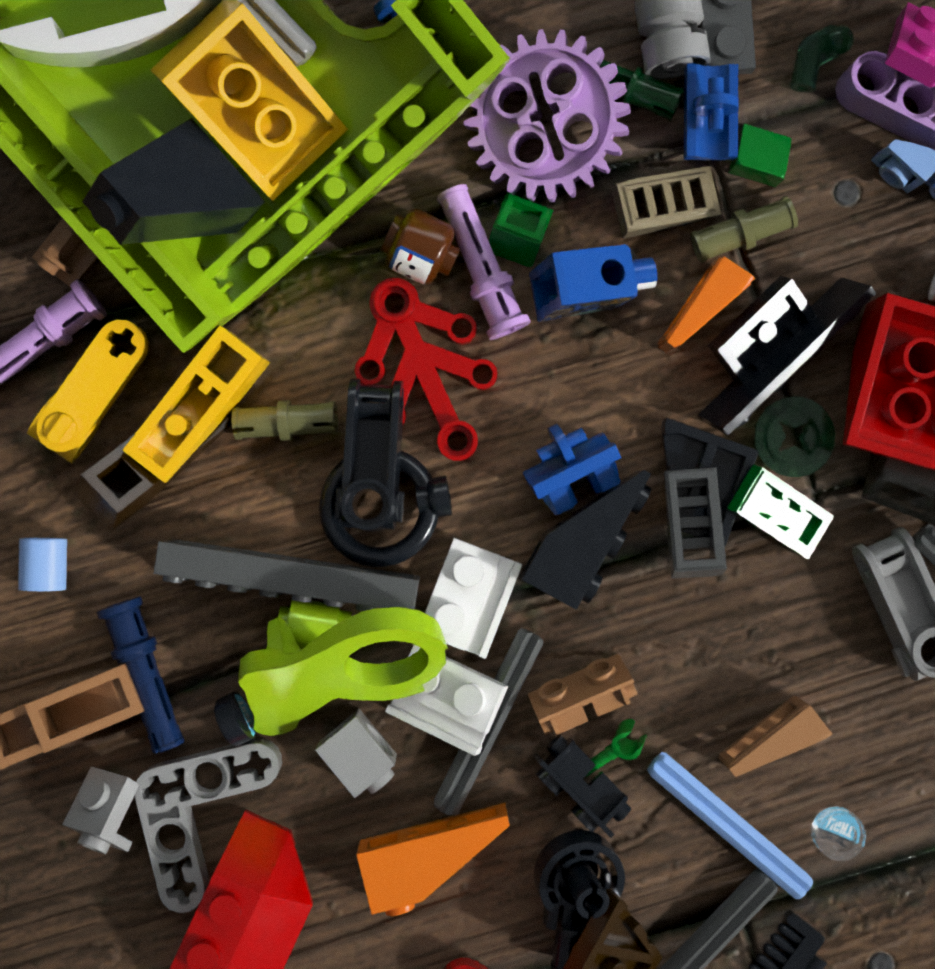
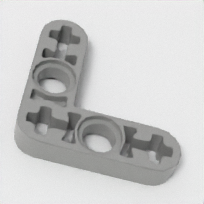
M264 738L252 739L239 746L232 744L160 762L150 766L137 779L136 782L140 785L134 797L158 893L162 903L169 910L184 913L195 909L199 905L209 884V875L191 806L261 789L270 785L277 777L282 766V754L272 741ZM253 751H258L260 758L270 759L271 763L265 768L264 775H258L256 768L241 770L237 774L238 783L233 782V766L247 763L251 759ZM228 756H234L233 766ZM206 762L216 764L222 772L223 780L221 785L214 789L202 787L196 779L198 765ZM184 768V785L170 789L165 795L164 800H161L159 793L149 792L148 787L155 781V776H159L160 782L164 784L174 782L182 776L179 769ZM185 787L190 795L184 794ZM166 824L179 826L185 834L184 846L177 850L165 848L159 840L160 828ZM186 856H190L191 860H186L181 867L184 880L189 883L195 882L196 884L189 897H185L183 890H174L173 888L180 875L178 865L175 862L184 859ZM166 863H175L170 867L166 866Z

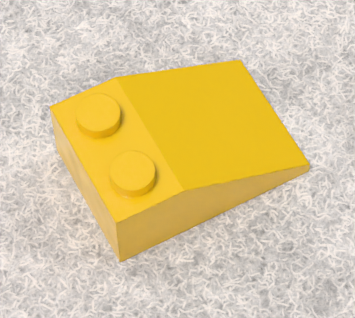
M222 0L150 70L272 201L348 130L246 6L238 0Z

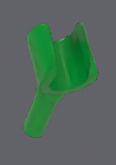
M626 719L619 723L612 743L591 758L596 766L586 777L618 757L632 760L640 755L647 735L644 734L637 740H631L626 737L632 731L635 724L633 719Z

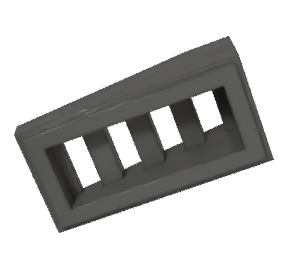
M717 468L664 471L671 578L723 575L727 565ZM706 487L705 496L678 497L677 489ZM707 508V516L680 518L679 510ZM708 529L709 537L682 539L681 535L683 530ZM710 550L709 559L684 560L683 552Z

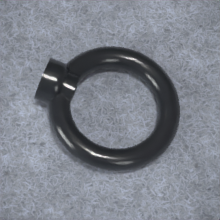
M401 450L400 472L407 476L416 488L419 516L415 526L405 538L392 545L374 547L363 544L353 538L345 527H342L341 519H335L336 489L342 488V460L330 472L321 491L319 513L323 530L330 543L338 552L358 564L371 567H386L404 562L416 555L428 543L435 531L439 517L453 515L447 476L432 477L427 468L418 459Z

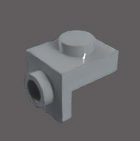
M91 767L62 825L81 834L77 843L90 850L104 855L107 854L109 847L128 852L133 842L117 834V831L140 784L126 776Z

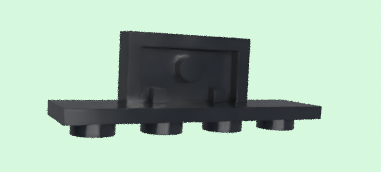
M780 276L708 345L734 381L708 404L698 416L703 422L726 435L744 425L750 419L755 409L772 393L783 388L789 377L803 363L823 349L827 340L845 323L850 322L859 315L862 307L876 294L872 286L841 277L810 306L794 281Z

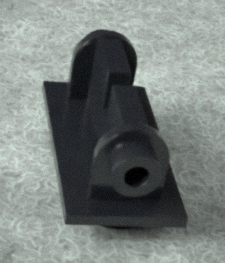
M561 734L556 736L546 748L551 755L545 761L537 753L533 755L542 766L536 775L556 796L565 790L577 802L570 811L591 833L600 826L612 838L615 834L606 824L612 818L616 822H620L629 814L631 807L626 803L628 796L622 793L602 771L587 784L583 778L596 765L575 744L572 738L566 740Z

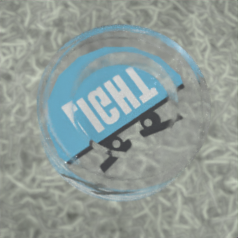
M839 806L828 807L818 813L813 820L811 827L812 840L816 847L828 858L836 861H847L856 857L862 851L866 842V830L862 821L850 810Z

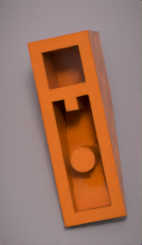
M502 803L459 814L455 817L451 816L360 840L356 855L371 915L385 912L387 916H398L414 909L416 903L423 902L510 826L506 804Z

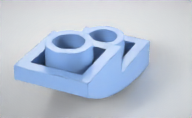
M895 139L871 159L879 167L880 176L890 186L903 189L908 194L925 183L930 187L929 192L935 199V150L912 142Z

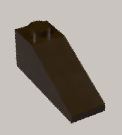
M227 415L167 483L161 481L123 451L124 447L134 436L132 435L81 474L75 495L108 531L112 532L147 504L232 425V420Z

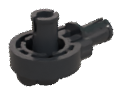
M575 828L573 831L563 833L552 839L540 852L534 867L535 885L544 904L543 923L546 925V928L556 930L550 969H563L573 946L579 940L591 916L595 919L607 911L610 903L606 889H612L619 897L624 889V867L612 845L601 835L594 832L591 833L582 828ZM600 852L610 859V872L602 856L599 854ZM598 865L600 866L599 868H600V870H601V873H600V877H599V878H597V876H598Z

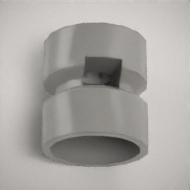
M636 0L634 2L638 31L640 35L647 37L641 45L645 75L651 76L654 79L677 78L684 76V68L687 63H697L705 66L710 64L711 57L707 33L705 29L698 28V25L704 20L702 0Z

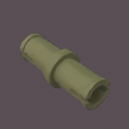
M785 196L776 202L747 213L744 209L732 212L731 219L699 231L695 230L690 233V239L698 261L700 260V263H704L708 259L740 247L745 251L756 246V241L787 229H794L798 227V217L791 199Z
M283 400L278 401L277 406L234 407L231 418L232 429L238 428V430H234L233 435L235 440L279 436L281 441H292L294 435L337 434L339 427L338 413H334V411H337V405L335 401L292 405L291 401Z

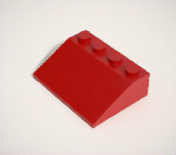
M886 293L866 304L852 356L843 445L935 471V306Z

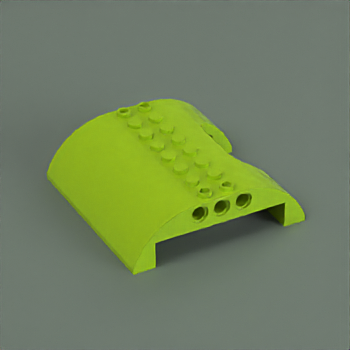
M0 0V30L52 17L63 31L64 37L166 11L163 0ZM275 0L308 34L317 47L311 58L303 65L297 66V69L348 130L274 201L256 185L150 71L186 35L147 55L124 62L93 67H60L30 62L14 57L0 42V148L181 352L185 353L214 333L219 325L223 326L323 243L432 144L503 70L510 57L463 0H396L390 6L398 15L383 26L369 29H361L346 24L333 13L323 0ZM191 118L265 201L244 228L237 233L120 245L107 229L101 227L93 218L91 211L82 202L100 172Z

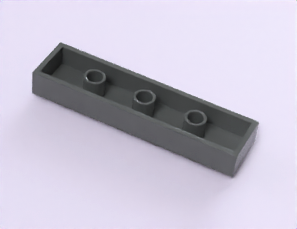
M178 539L158 541L153 573L163 575V581L182 583V581H189L191 579L195 580V586L214 588L215 585L225 584L228 585V591L246 593L247 590L258 589L260 590L259 595L278 598L283 593L292 594L291 600L299 602H311L314 598L324 599V605L343 607L345 603L356 604V610L360 611L377 607H401L415 610L420 580L419 575Z

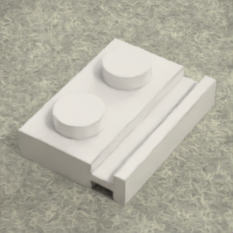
M453 538L425 610V614L438 621L448 645L469 651L486 659L522 564L460 539Z
M413 645L409 656L417 652L421 647ZM446 657V664L438 675L423 684L424 692L405 698L394 699L387 706L386 713L476 756L480 754L483 748L481 746L486 734L491 729L508 685Z

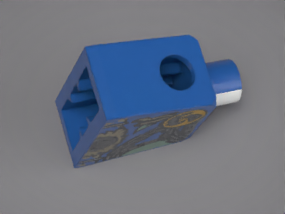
M626 244L551 253L529 272L537 321L553 320L620 307L637 297L638 290L654 288L656 286L657 268L653 258L647 257L632 260L631 250Z

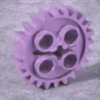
M540 29L536 37V45L529 46L526 39L520 34L517 36L518 51L512 54L508 48L500 45L510 57L509 62L482 92L480 98H477L469 106L470 109L477 112V116L465 120L464 126L468 130L479 132V134L467 143L472 150L485 149V152L478 158L476 163L482 169L496 165L490 176V179L496 185L509 177L507 191L510 194L515 195L523 185H526V196L530 201L534 202L539 190L545 189L548 200L555 202L558 188L564 187L570 197L574 198L576 197L575 182L581 179L592 189L595 185L590 172L596 168L605 174H609L610 169L604 160L605 155L621 156L622 154L621 148L613 141V138L629 135V129L623 123L617 122V118L630 114L631 110L629 104L615 102V100L627 92L625 82L609 83L618 73L616 64L612 63L600 68L605 56L603 49L598 47L587 56L585 54L587 41L582 35L575 41L572 47H569L565 30H560L555 42L549 43L543 29ZM568 72L576 76L575 86L567 94L558 95L551 92V82L558 74ZM533 74L539 75L545 100L551 111L556 113L552 116V122L564 152V158L560 161L555 159L549 134L539 121L542 118V113L530 82V77ZM513 91L527 93V102L522 110L512 114L504 112L503 104L508 94ZM576 121L589 122L593 130L586 142L575 145L566 140L567 129L571 124ZM529 139L541 140L544 148L539 159L530 163L521 162L519 150L522 144Z

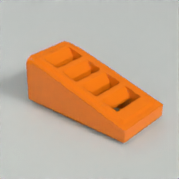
M725 256L719 257L709 265L657 343L659 344L658 348L667 353L682 345L748 288L755 277Z

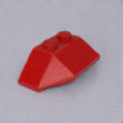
M247 809L244 811L211 877L169 969H284L314 903L295 847L296 843L291 829Z

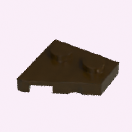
M607 888L606 893L609 896L610 903L607 911L595 919L591 916L579 940L573 946L563 969H656L663 956L647 938V933L641 924L630 914L625 901L612 889Z

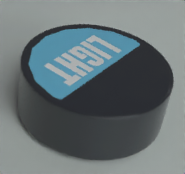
M232 692L217 699L214 713L218 727L229 743L239 746L256 738L257 732L253 729L254 715L244 697L238 692Z

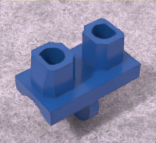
M687 63L685 66L684 160H735L738 157V64L705 66L697 63Z
M556 423L547 428L552 442L536 450L542 463L522 472L527 484L538 499L542 498L554 515H559L573 508L578 503L570 486L571 483L586 476L595 493L605 492L619 485L620 477L615 461L622 457L614 442L610 443L603 432L590 439L587 438L582 428L564 435L562 429Z

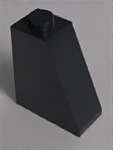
M191 118L100 172L82 202L91 211L95 221L101 227L107 229L120 245L237 233L244 228L265 201Z

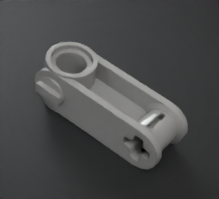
M900 526L893 529L891 536L867 547L863 544L853 547L852 554L894 648L891 651L902 676H909L912 680L918 681L927 676L935 678V655L928 662H924L921 656V647L924 642L929 638H932L935 642V584L920 551L915 546L914 539L905 528Z

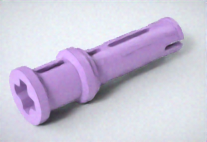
M460 184L440 193L437 196V200L443 208L448 223L454 229L457 246L460 248L474 282L470 286V295L473 301H479L490 327L486 333L489 340H494L524 328L531 321L528 314L521 313L511 286L514 284L512 276L508 275L507 271H501L486 232L467 191V185Z
M76 279L70 285L71 290L49 307L41 305L37 308L36 313L33 315L34 321L0 345V385L23 370L28 364L54 345L57 347L69 345L73 341L72 335L92 320L97 319L101 321L107 316L100 301L82 281Z

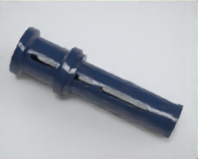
M141 596L98 610L96 614L98 619L105 620L114 646V649L110 652L112 659L116 660L117 664L126 663L145 710L140 713V716L148 734L153 754L175 748L184 743L185 740L177 724L169 696L153 651L157 650L155 645L158 643L155 636H149L139 608L143 601Z

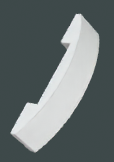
M163 0L166 11L64 37L63 31L54 19L49 17L0 30V42L14 57L34 63L60 67L110 65L147 55L180 39L199 24L221 0Z

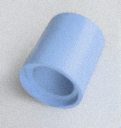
M19 538L18 590L38 592L66 590L67 539Z

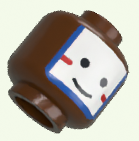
M411 209L405 216L396 214L383 242L381 251L387 253L386 263L391 270L427 285L435 280L438 272L448 277L460 248L452 245L455 234L453 227L449 223L419 209Z

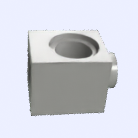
M357 709L323 737L315 749L354 798L366 789L371 794L377 792L395 774L391 768L395 766L397 753L360 709Z

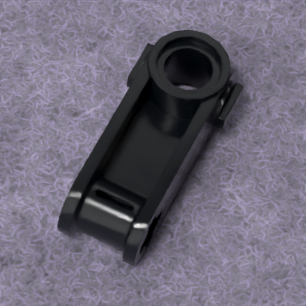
M350 379L347 397L342 488L336 489L335 519H341L342 527L375 532L383 529L395 530L396 522L403 523L405 493L399 491L404 411L403 381H394L391 386L362 384L360 379ZM367 492H377L383 501L382 511L374 519L365 520L358 513V500Z

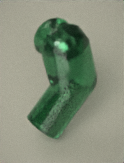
M825 26L805 37L800 42L790 84L792 90L801 93H811L816 90L820 66L839 57L840 54L847 53L852 48L854 36L848 26Z

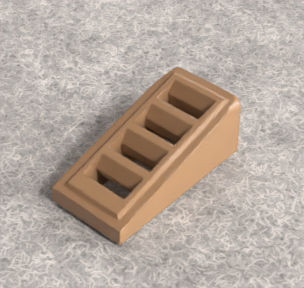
M792 696L721 752L718 759L737 777L825 740L833 734L811 705L796 696Z

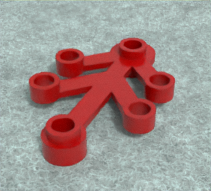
M385 279L375 286L370 296V310L377 323L365 355L359 358L355 364V375L362 384L378 385L383 381L386 369L382 361L396 331L405 350L392 384L394 381H403L404 408L417 376L441 428L437 437L440 452L452 461L466 460L475 452L478 445V436L475 429L469 423L458 419L436 368L467 379L473 388L482 391L490 389L495 384L498 376L497 368L487 359L475 361L424 342L415 322L447 332L448 338L457 345H466L475 338L477 331L476 322L466 313L454 315L420 302L415 287L404 279ZM391 296H400L405 301L404 308L398 313H392L386 309V301ZM459 320L466 321L471 326V333L465 338H458L452 332L453 324ZM370 361L377 363L380 369L378 376L372 380L363 378L361 375L362 366ZM486 366L491 370L492 378L488 383L479 384L474 380L472 373L476 367ZM405 410L403 411V426L406 422ZM453 432H462L467 437V446L461 451H454L448 445V437Z

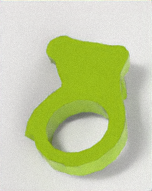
M390 607L362 611L331 627L303 649L299 648L288 623L280 616L268 622L267 648L251 651L240 659L238 683L245 691L248 705L254 715L253 729L255 732L268 736L281 735L294 730L301 719L333 699L387 701L424 692L423 684L435 678L446 664L445 649H448L438 621L420 610ZM400 641L421 647L411 656L392 663H364L349 657L360 648L377 642Z

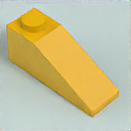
M219 325L124 447L123 451L161 481L167 483L233 408L237 406L270 362L231 331Z

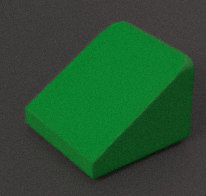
M744 123L738 138V157L731 161L728 173L776 188L784 180L787 171L792 138Z
M507 192L488 240L494 255L526 267L533 266L553 209Z

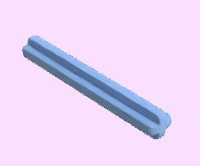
M661 752L651 761L647 771L654 780L794 899H801L805 896L813 885V880L808 873L667 753Z

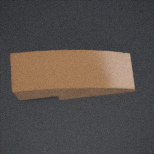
M126 663L0 712V770L144 712V707Z

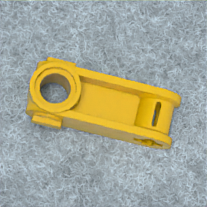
M114 320L107 323L96 335L58 391L39 411L31 423L27 435L72 464L90 443L99 429L101 421L146 359L149 352V340L146 333L139 326L127 320ZM132 331L134 335L131 338V343L136 346L135 352L132 355L122 352L117 357L114 354L117 346L112 342L113 337L116 334L126 336Z

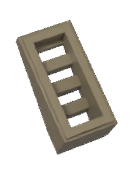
M710 166L615 183L611 190L622 239L712 219L722 215ZM699 181L705 207L695 209L690 183ZM671 187H680L685 211L677 212ZM661 190L666 214L658 215L653 195L654 191ZM634 196H643L647 218L639 219Z

